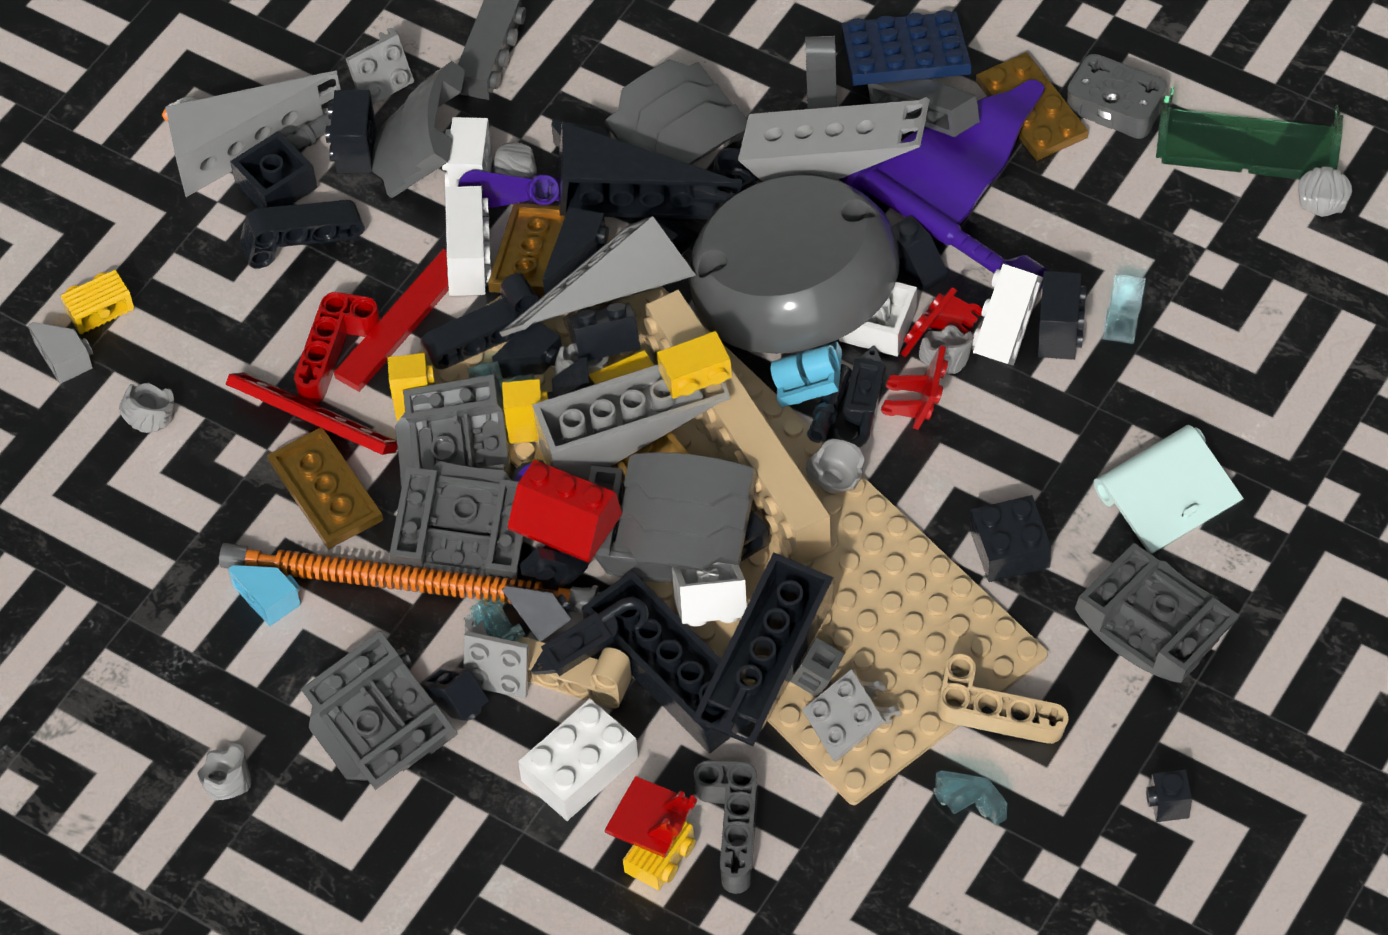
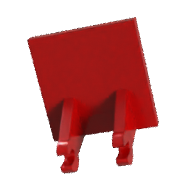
M953 287L945 296L939 293L927 311L921 315L903 339L907 345L901 352V355L906 357L929 328L943 330L948 325H954L965 335L969 331L962 324L972 329L973 323H976L978 320L972 312L981 316L982 308L977 304H968L955 297L954 294L957 290Z
M939 346L924 375L889 376V380L886 382L888 389L921 393V399L906 401L885 400L884 405L881 407L883 414L914 418L913 429L919 430L924 419H930L934 403H939L943 392V386L939 385L940 378L943 379L948 366V361L944 360L946 347Z
M635 776L607 824L605 833L666 858L695 807L697 799L693 795L689 798L685 797V792L683 791L676 793Z

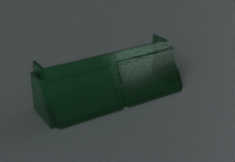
M1171 87L1170 96H1164L1156 151V158H1161L1162 164L1241 173L1242 169H1248L1249 174L1301 179L1305 173L1310 170L1313 171L1314 168L1332 167L1337 170L1343 129V115H1338V105H1335L1333 126L1172 109L1174 87Z

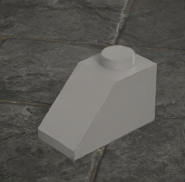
M36 322L28 324L36 347L59 384L93 368L89 357L93 355V351L87 339L83 338L80 340L74 329Z

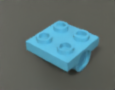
M838 342L772 361L771 374L777 387L776 399L781 408L800 404L803 401L817 397L828 396L839 391L842 349Z

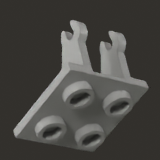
M387 28V35L380 32L379 41L346 58L356 90H370L372 104L414 82L399 36L394 28Z
M474 619L467 620L465 622L464 669L470 671L483 690L526 699L528 695L529 644L487 636L483 621H480L478 626L474 627Z
M852 669L802 709L827 752L835 762L882 724L892 723L891 716H901L898 706L886 708L876 706L873 703L872 698L877 697L875 691L880 690L883 692L886 689L882 681H875L873 683L861 681Z

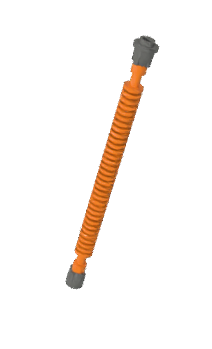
M223 543L219 555L221 568L228 569L232 565L276 567L285 576L315 578L316 580L323 579L324 581L331 580L332 582L339 581L340 583L347 582L348 584L355 583L356 585L363 584L364 586L371 585L372 587L379 586L380 588L387 587L388 589L395 588L396 590L403 589L404 591L412 590V592L420 591V593L428 592V594L436 593V595L444 594V596L452 594V597L460 595V598H466L468 595V599H474L476 596L477 600H482L484 597L485 601H490L492 598L493 602H499L500 599L501 603H507L508 601L509 604L512 603L502 591V588L508 584L542 589V582L537 581L534 585V581L529 580L526 584V580H519L518 583V579H511V581L509 578H503L502 580L501 577H495L494 579L493 576L461 574V572L456 571L453 574V571L448 570L445 573V570L440 569L437 572V569L432 568L429 571V568L424 567L421 570V567L416 566L413 569V566L408 565L405 568V565L400 564L397 567V564L392 563L389 566V563L384 562L381 565V562L376 561L373 564V561L368 560L365 563V560L360 559L357 562V559L352 558L349 561V558L344 557L341 560V557L336 556L333 559V556L328 555L325 558V555L319 554L317 556V554L312 553L309 555V553L304 552L301 554V552L296 551L293 553V551L288 550L286 552L285 550H278L277 555L262 554L261 550L248 549V546L232 543ZM595 585L592 588L574 586L571 589L559 588L558 591L542 589L553 591L557 597L563 594L572 606V611L582 613V606L600 594L599 586Z

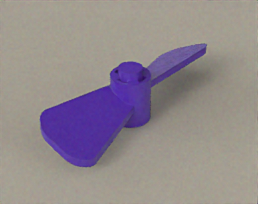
M470 170L465 172L458 181V187L481 186L482 198H488V208L524 201H531L540 205H548L554 201H559V177L552 178L548 175L536 174L527 179Z

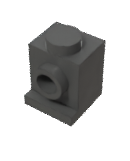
M816 637L790 682L818 697L831 680L844 654L835 649L831 644L825 643Z

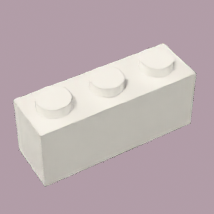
M1005 264L1002 265L1001 270H996L992 279V287H995L992 297L985 301L982 309V316L985 317L981 329L977 328L973 336L972 346H975L973 353L1014 366L1043 277Z

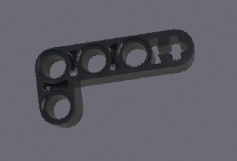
M351 200L259 208L246 215L240 243L249 266L254 269H261L273 262L277 247L352 240L364 232L365 226L356 204Z
M512 274L502 282L500 287L502 299L432 329L422 337L420 344L436 369L451 367L509 341L517 333L502 337L499 332L539 300L523 274Z

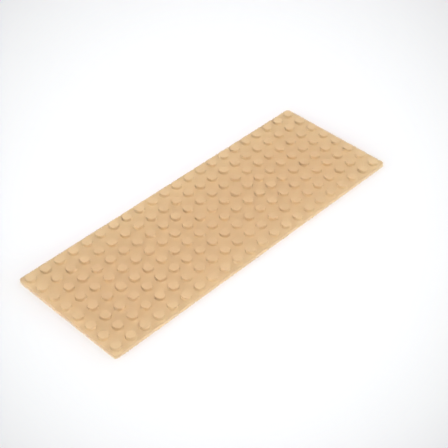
M663 287L583 309L595 311L607 308L613 303H630L635 314L641 349L609 356L608 366L645 350L654 366L658 365L657 353L652 354L646 344L645 337L648 336V331L644 325V318H647L645 304L670 294ZM499 296L489 304L502 299V296ZM582 310L541 321L540 323L560 335L562 346L566 348L572 344L563 318L576 315ZM702 325L707 333H711L704 325ZM507 342L446 369H436L423 348L415 354L425 353L427 365H433L435 379L433 384L435 385L494 374L492 356ZM723 344L730 358L731 369L830 515L831 551L803 564L834 577L832 607L813 641L817 637L823 642L831 644L835 649L842 652L844 656L823 692L852 669L861 681L871 683L875 681L883 682L886 687L885 691H875L877 697L872 698L876 706L886 708L898 706L901 711V716H891L892 723L882 724L836 762L832 760L802 711L804 707L817 697L789 682L767 720L849 804L857 805L960 726L943 721L937 713L942 677L947 661L952 655L964 653L974 660L976 664L974 687L1004 692L1047 659V650L863 476L854 490L828 493L813 483L807 477L806 464L808 459L825 442L815 443L811 441L807 436L810 426L789 406L781 408L776 399L777 394ZM551 366L543 374L508 378L497 377L502 399V382L540 379L541 391L552 392V378L556 374L554 366ZM693 418L671 431L689 454L721 459L718 452L719 447L715 441L711 443L708 440L703 429L704 424L700 419L696 420ZM539 441L509 444L511 463L516 468L531 459L543 460L546 464L540 450ZM616 464L609 467L619 469V467ZM751 505V509H752V510L754 511V513L759 517V519L764 523V520H763V517H764V516H763V514L761 513V511H760V510L755 511L754 508H753L752 505ZM768 531V546L740 562L739 567L746 585L747 605L773 552L784 556L779 546V539L775 533L770 534ZM643 581L679 616L674 602L673 581ZM741 618L731 623L714 620L707 621L706 624L701 626H688L722 659ZM759 655L757 657L766 658L767 656ZM961 670L952 671V673L955 676H966V674ZM753 679L743 680L748 686H753L757 683ZM949 699L946 701L950 706H961V704L954 699Z

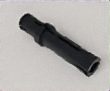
M841 364L839 391L828 396H822L820 403L814 407L813 421L807 431V436L815 443L825 442L830 426L837 420V409L852 374V370L845 364Z

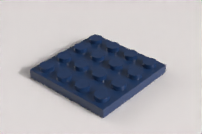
M941 10L935 14L922 15L920 13H911L904 17L881 16L873 20L856 18L851 19L849 22H841L842 36L853 86L971 74V62L957 12Z

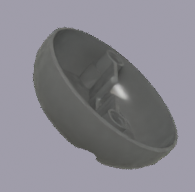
M815 175L785 176L764 181L743 190L726 201L712 214L699 233L692 249L689 266L696 276L688 278L694 307L702 323L710 332L716 331L721 340L732 346L759 353H793L810 350L836 341L855 331L875 315L887 301L896 284L900 266L899 250L893 229L884 212L875 202L858 189L828 177Z

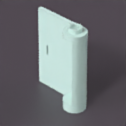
M1190 425L1184 426L1094 480V488L1101 501L1109 507L1113 505L1118 507L1147 552L1151 555L1244 499L1206 445L1203 433L1200 429L1193 428Z

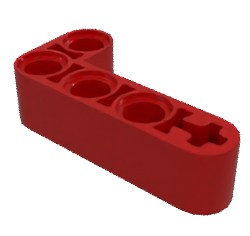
M340 292L328 293L322 298L294 376L298 397L314 404L323 401L347 334L366 337L380 321L377 304L372 298Z

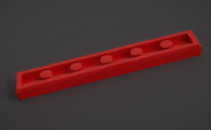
M443 249L377 325L334 371L335 379L360 392L386 363L388 357L393 355L449 291L447 250Z
M245 372L228 375L225 384L381 455L392 454L397 451L398 445L395 439Z

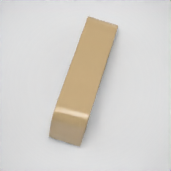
M518 636L514 639L516 642L529 644V683L586 701L591 699L594 703L608 708L619 707L632 679L629 657L622 651L615 648H605L599 659L590 657L561 676L557 673L533 675L531 669L543 651L541 646L546 643L523 636Z
M964 653L954 654L948 659L942 677L937 704V713L943 721L1043 743H1055L1062 738L1068 723V713L1064 707L1056 703L974 687L973 682L976 671L974 660ZM961 670L966 674V676H955L952 673V671ZM949 699H954L961 704V706L953 707L950 706L946 701ZM987 706L991 708L994 713H983L979 709V707ZM1020 713L1026 718V720H1017L1012 716V714ZM1034 717L1038 718L1036 723H1033ZM1049 721L1054 722L1053 726L1049 725Z

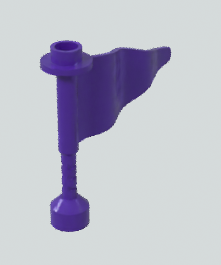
M1030 79L1008 92L978 100L980 122L956 137L925 127L919 148L839 179V181L858 189L867 197L872 195L905 218L912 215L931 236L945 245H952L993 274H995L997 269L1001 270L1003 264L1041 277L1044 276V271H1048L1047 268L1027 255L1006 260L962 231L960 224L970 214L988 186L1006 166L1021 127L1044 93L1045 88L1043 84L1037 80ZM917 131L908 135L901 143L914 141ZM1042 280V283H1041V286H1040V289H1039L1038 294L1040 293L1041 289L1043 288V280Z

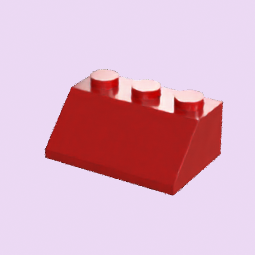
M534 460L517 484L507 527L510 531L590 563L621 517L622 511L616 492Z

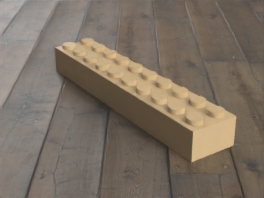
M679 290L645 304L647 318H644V325L648 331V336L645 337V340L652 354L708 334ZM731 369L732 378L724 381L731 399L717 404L695 417V419H700L704 424L703 429L706 437L711 443L715 441L719 447L718 452L722 460L743 464L755 469L758 476L752 507L755 511L760 510L763 514L765 526L770 534L775 533L778 537L779 546L786 558L791 557L793 561L804 564L831 551L830 515ZM721 384L710 385L701 389L704 399L724 392Z

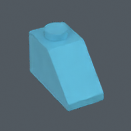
M232 565L228 568L232 586L269 626L301 605L298 596L300 591L299 585L291 575L285 576L278 568Z

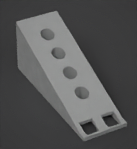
M337 70L166 106L175 157L185 196L187 197L232 172L231 160L275 132L279 131L284 137L296 131L299 125L303 123L308 124L328 112V108L322 109L321 105L334 99V91L340 90ZM330 79L336 80V86L318 92L317 86Z
M925 97L913 101L749 114L738 161L762 182L796 175H815L838 180L919 148L930 100ZM922 107L921 115L918 118L905 119L907 113ZM917 131L914 141L900 143L902 134Z
M652 216L624 228L499 333L503 337L524 330L534 323L669 285L696 276V274Z
M658 365L533 404L532 407L539 446L546 464L588 480L591 465L611 467L717 404L730 400V394L725 383L722 382L720 384L724 392L704 399L701 389L690 395H683L673 399L659 372Z

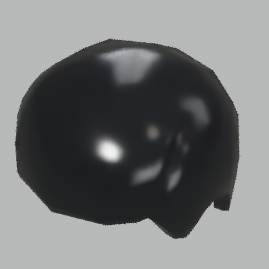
M728 148L720 151L714 160V173L731 179H742L741 192L756 184L758 177L738 161L740 149ZM719 186L729 193L735 194L737 192V187Z

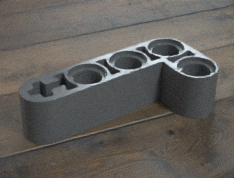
M835 36L805 37L808 109L837 107Z
M703 761L694 770L697 797L706 803L725 804L720 856L722 886L730 893H742L750 887L752 881L758 800L757 772L754 766L746 762ZM706 780L716 781L712 784L703 783ZM740 781L748 782L746 785H737L736 783ZM740 810L747 812L743 815L734 814V812ZM735 840L744 841V843L740 845L732 844V842ZM734 863L740 865L738 873H734Z

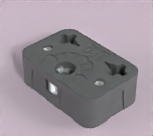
M1090 54L1084 59L1068 85L1067 104L1078 117L1080 116L1104 127L1125 133L1133 138L1141 139L1149 134L1153 124L1165 107L1167 83L1164 79L1098 54Z

